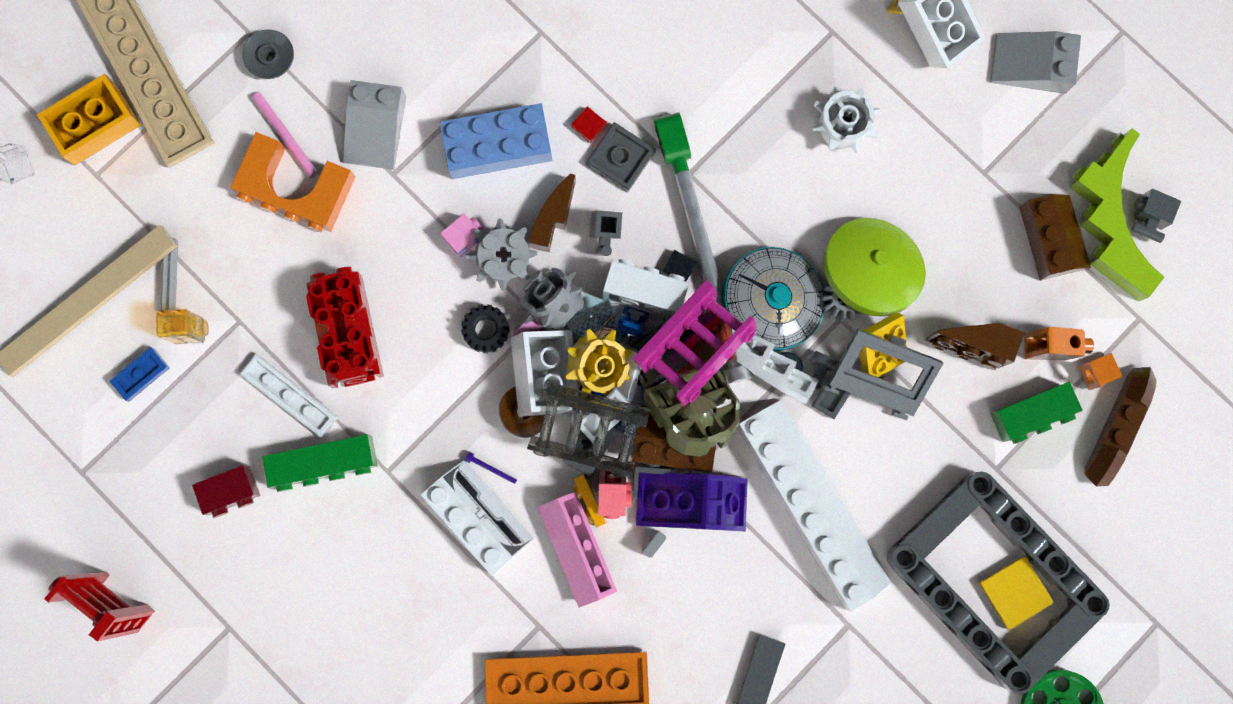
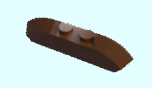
M1151 367L1133 368L1122 385L1085 466L1084 474L1096 487L1110 485L1130 451L1155 393L1157 380Z

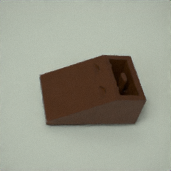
M1001 323L939 329L927 336L925 341L932 343L931 346L937 350L947 351L948 349L954 351L956 356L968 361L975 359L981 362L982 367L996 370V368L999 369L1015 362L1025 332Z

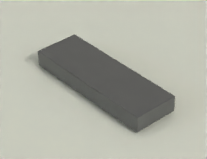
M759 634L736 704L767 703L786 643Z

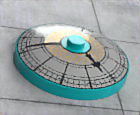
M780 247L759 248L743 256L728 272L722 290L723 308L742 323L749 316H752L757 326L755 335L775 344L773 351L787 350L806 341L818 328L824 313L823 307L825 306V302L821 301V297L824 296L823 285L815 269L799 254Z

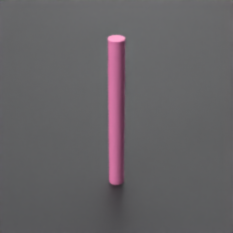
M260 92L255 93L252 99L309 178L315 177L318 174L316 168Z

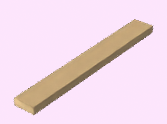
M158 225L0 351V364L8 376H16L178 247L165 228Z

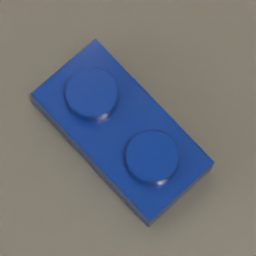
M150 347L109 382L125 401L130 402L169 370L170 367L159 353Z

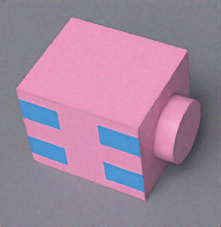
M464 213L440 234L461 258L479 242L474 231L476 229L482 230L483 227L474 217L469 219Z

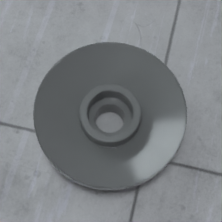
M271 29L261 30L254 33L246 41L242 53L243 62L254 76L261 79H275L285 74L291 67L294 60V49L290 40L283 33ZM269 55H275L273 60L267 61Z

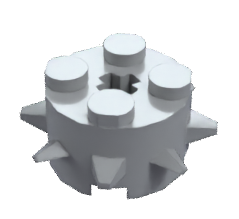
M498 219L495 230L487 233L479 229L474 231L479 242L475 247V251L467 253L466 258L476 261V265L480 269L476 279L478 282L487 278L497 280L501 290L504 291L506 290L508 280L516 277L525 280L530 278L526 267L529 263V258L536 256L537 251L528 248V244L524 239L527 232L525 227L517 231L506 229L503 220ZM500 247H503V250L508 253V257L504 258V262H501V258L496 257V252L500 251Z
M554 267L552 272L543 274L540 271L527 282L523 288L525 292L524 300H521L520 308L527 310L530 314L525 324L535 319L542 327L552 328L554 331L562 330L565 327L566 322L576 312L580 311L584 305L580 293L582 287L571 282L577 273L576 271L566 276L561 269Z

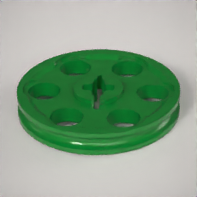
M1064 669L1049 670L1028 692L1023 693L1021 698V704H1033L1032 694L1035 691L1041 690L1045 696L1042 704H1081L1078 694L1081 690L1088 689L1091 699L1087 704L1104 703L1099 691L1091 681L1078 673ZM1058 676L1065 677L1067 681V686L1063 691H1057L1054 687V680Z

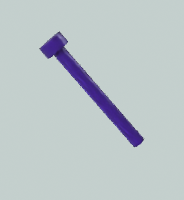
M469 452L465 459L466 462L470 463L472 461L513 484L517 482V479L477 459L472 452Z

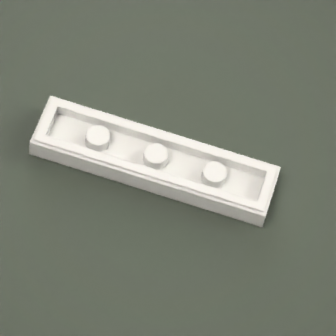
M255 354L239 373L320 438L326 435L339 418L258 354Z

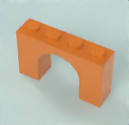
M255 132L230 187L237 194L236 198L248 204H251L252 200L260 203V208L270 213H275L276 210L285 213L283 217L292 222L298 223L299 220L307 222V227L322 233L323 229L331 232L355 180L353 172L350 169L326 161L316 186L308 195L293 200L279 197L274 190L273 177L286 148L280 141Z

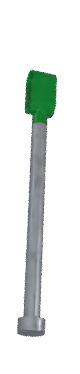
M677 112L654 118L655 130L666 165L672 164L704 282L707 280L715 287L718 296L716 302L723 307V288L687 160L691 159V151L681 115ZM722 320L717 324L719 335L726 325ZM732 357L727 360L729 369L724 371L728 384L753 378L752 372Z

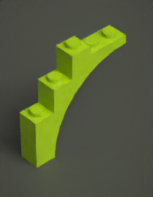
M1131 128L1125 134L1120 132L1110 144L1113 146L1109 153L1104 152L1096 163L1093 161L1086 167L1081 165L1072 176L1075 181L1070 188L1091 203L1082 214L1085 219L1079 225L1101 242L1092 252V255L1095 257L1090 262V265L1140 302L1152 295L1164 279V276L1147 261L1136 246L1128 230L1122 209L1121 186L1123 171L1129 153L1140 136L1137 131Z

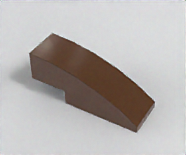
M570 173L551 193L541 208L530 234L529 248L550 252L555 228L565 230L576 184L575 174Z

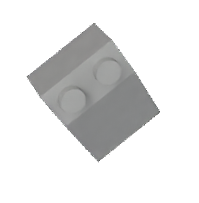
M1057 31L997 33L990 83L1066 94L1076 84L1081 35Z
M355 80L350 81L346 104L344 163L390 170L395 169L406 103V95L402 87Z

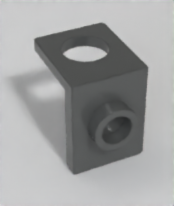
M646 463L644 467H635L633 499L637 500L639 473L664 474L671 473V469H660V465Z

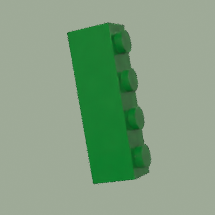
M368 434L262 456L267 487L276 488L277 492L293 490L292 485L303 483V487L319 484V479L329 477V481L345 479V474L355 472L356 476L372 473L371 468L378 467L373 437Z

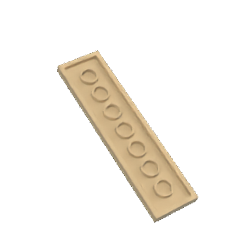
M76 0L165 164L171 168L215 144L137 1Z

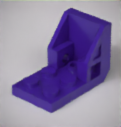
M639 473L636 526L746 532L748 479L709 474Z

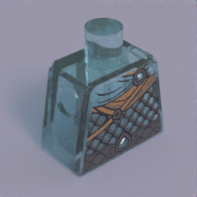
M609 298L566 322L567 329L572 330V335L577 341L585 336L588 329H591L596 336L604 338L612 330H615V341L618 344L624 341L623 333Z

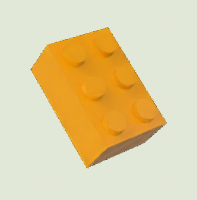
M106 74L99 76L36 114L62 157L74 165L79 164L141 126V123L116 83Z

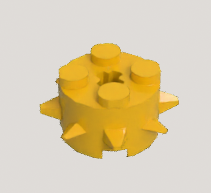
M588 329L585 336L579 338L573 348L569 347L567 349L569 353L566 366L568 373L565 375V378L567 380H574L583 386L581 396L583 398H586L591 391L603 393L606 397L613 388L620 387L624 380H629L630 378L628 375L630 366L627 358L632 351L631 349H624L615 341V330H612L604 338L596 336L591 329Z

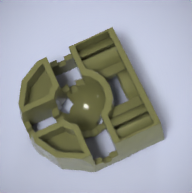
M719 370L700 389L701 393L698 398L692 403L688 402L685 407L680 404L676 397L680 390L670 381L645 389L644 404L659 428L664 426L666 441L669 446L683 455L701 457L706 455L716 443L720 449L724 448L736 433L740 421V401ZM698 371L681 377L688 383ZM726 399L731 400V403L729 405L723 406L721 408L717 407L724 404ZM710 409L715 413L714 417L710 414ZM682 417L683 420L680 423L675 425L673 424L674 422L679 421V418ZM709 426V431L712 436H708V434L706 433V427Z

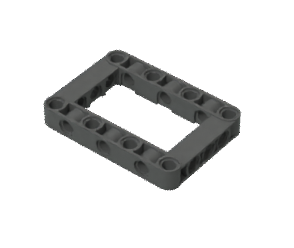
M983 471L966 475L889 549L886 556L887 563L988 672L1005 689L1018 694L1028 692L1107 614L1110 607L1109 599L1006 490L990 474ZM976 478L980 479L983 483L981 492H977L973 487V482ZM979 506L993 519L991 522L998 530L1030 558L1029 562L1039 573L1068 598L1066 600L1068 607L1055 620L1051 619L1048 622L1050 625L1037 638H1032L1029 641L1030 644L1017 657L925 560ZM1015 517L1020 521V528L1016 532L1011 527V521ZM900 551H905L908 555V561L901 566L897 561V555ZM1052 557L1056 558L1058 563L1054 571L1049 567V561ZM938 591H943L945 594V601L941 605L935 602V595ZM1093 597L1096 604L1094 609L1090 611L1087 603L1089 598ZM980 631L983 639L980 644L975 645L973 635L975 632ZM1019 672L1020 681L1018 684L1013 685L1011 676L1013 673Z

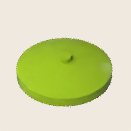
M860 218L849 221L836 230L829 239L824 251L823 266L830 287L845 304L861 313L880 317L890 316L896 312L900 313L918 298L924 287L926 270L919 248L903 230L887 221L876 218Z

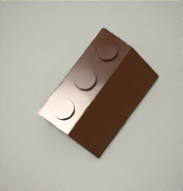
M1052 194L1028 200L1019 207L1040 281L1091 268L1070 195Z
M640 405L638 414L639 424L636 429L632 462L705 472L713 471L716 445L711 447L708 453L701 457L683 455L669 446L666 441L664 426L659 428L647 407ZM682 417L679 418V421L674 422L673 424L675 425L680 423L683 420ZM709 426L706 427V433L708 436H712Z

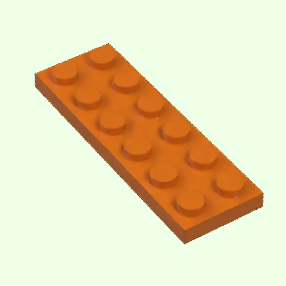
M647 651L485 659L486 704H649Z

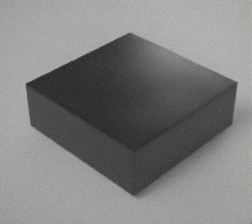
M674 250L662 274L668 277L670 274H676L684 277V281L687 282L697 261Z

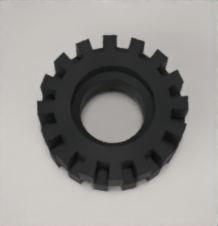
M481 304L477 308H471V311L464 315L465 319L461 323V333L464 340L477 352L487 354L491 351L496 352V349L502 348L504 342L509 338L510 328L506 316L499 308H494L489 304L487 306ZM484 319L491 320L496 327L494 335L487 339L477 336L475 330L478 322Z

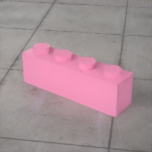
M576 491L538 507L578 608L617 592Z

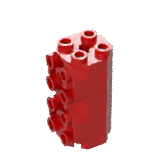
M352 267L338 268L336 273L326 275V273L312 274L310 282L306 283L308 290L306 299L310 317L314 319L319 342L317 351L320 366L325 371L328 386L339 388L338 383L344 382L345 387H351L372 382L375 380V375L379 378L384 377L362 275L358 271L352 272Z

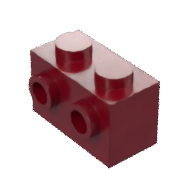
M246 465L236 467L192 485L202 515H212L213 518L228 514V508L237 505L238 508L249 506L254 503V498L260 496L250 466Z

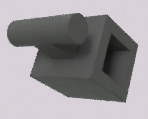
M1153 188L1144 194H1140L1134 204L1136 212L1133 218L1144 222V225L1135 221L1131 231L1161 243L1165 238V234L1156 229L1162 230L1173 224L1181 200Z
M591 211L589 237L599 238L596 253L599 256L611 255V239H621L623 212Z

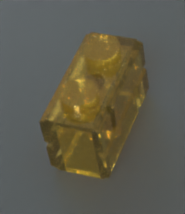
M177 309L174 311L158 310L156 313V335L174 344H188V342L191 344L204 343L205 336L209 333L207 320H204L203 317L188 309Z

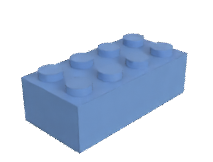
M542 103L440 122L448 171L452 179L553 161Z

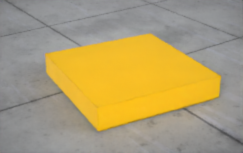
M1026 556L1018 558L978 582L1006 630L1014 628L1054 603Z

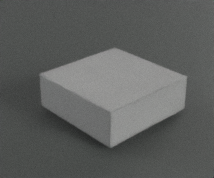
M657 531L642 552L649 558H652L667 539L666 536Z

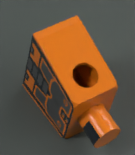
M1045 327L1024 334L1025 359L1070 360L1083 357L1085 353L1091 354L1094 350L1093 339L1085 338L1083 329Z

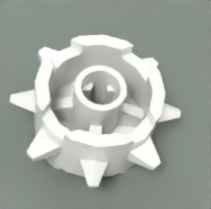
M836 86L828 102L816 101L814 104L821 114L818 124L812 127V129L821 133L823 139L829 145L828 149L831 151L835 148H852L855 153H858L859 144L865 137L877 138L879 135L872 124L875 115L881 112L880 108H874L867 97L864 98L863 89H859L854 93L853 90L841 91ZM842 117H845V120L849 119L850 123L844 121Z

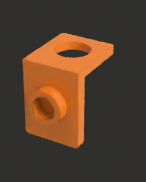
M1112 353L1078 366L1088 390L1100 388L1104 384L1122 377Z

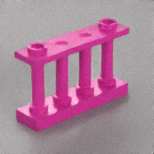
M707 280L633 357L636 365L644 373L649 369H656L680 391L676 397L684 407L688 402L692 403L698 398L701 393L700 389L744 342L748 343L751 341L757 329L755 319L752 316H749L742 323L717 303L716 298L718 296L715 287ZM704 310H710L735 331L725 343L698 321V317ZM691 329L717 351L707 362L703 361L680 341V336L686 330ZM668 349L675 350L698 370L688 383L661 360V356Z

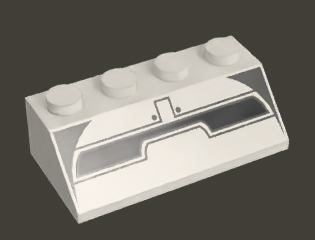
M465 460L441 476L421 494L424 500L491 576L500 571L534 540Z

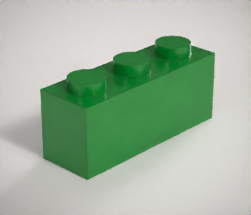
M1069 381L994 411L990 415L1002 442L1012 441L1013 444L1028 439L1027 434L1036 431L1037 434H1041L1051 430V424L1060 421L1062 425L1075 420V414L1083 411Z

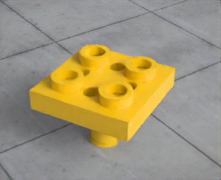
M896 312L866 328L864 331L887 340L890 339L891 335L906 340L904 315ZM863 346L860 352L861 370L876 377L882 376L905 362L866 346Z

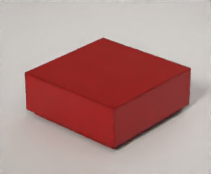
M587 106L571 124V128L591 143L604 129L607 122Z

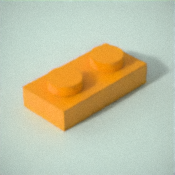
M583 474L575 478L576 485L572 486L574 492L576 491L579 500L583 499L587 509L584 512L589 524L594 523L596 528L606 524V518L598 515L599 503L586 476Z

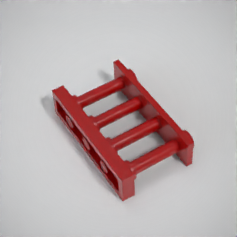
M107 572L59 576L50 584L48 588L50 592L44 598L48 603L66 600L93 621L92 625L94 628L88 635L97 642L138 633L155 612L147 604L131 607L103 585L110 576Z

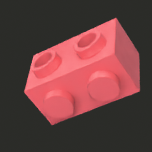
M600 468L598 515L604 516L607 519H618L620 516H626V507H631L632 498L631 482H626V468Z

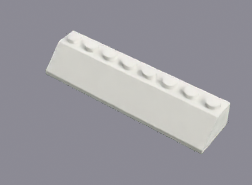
M782 400L738 424V431L844 609L852 612L875 598L891 584V581Z

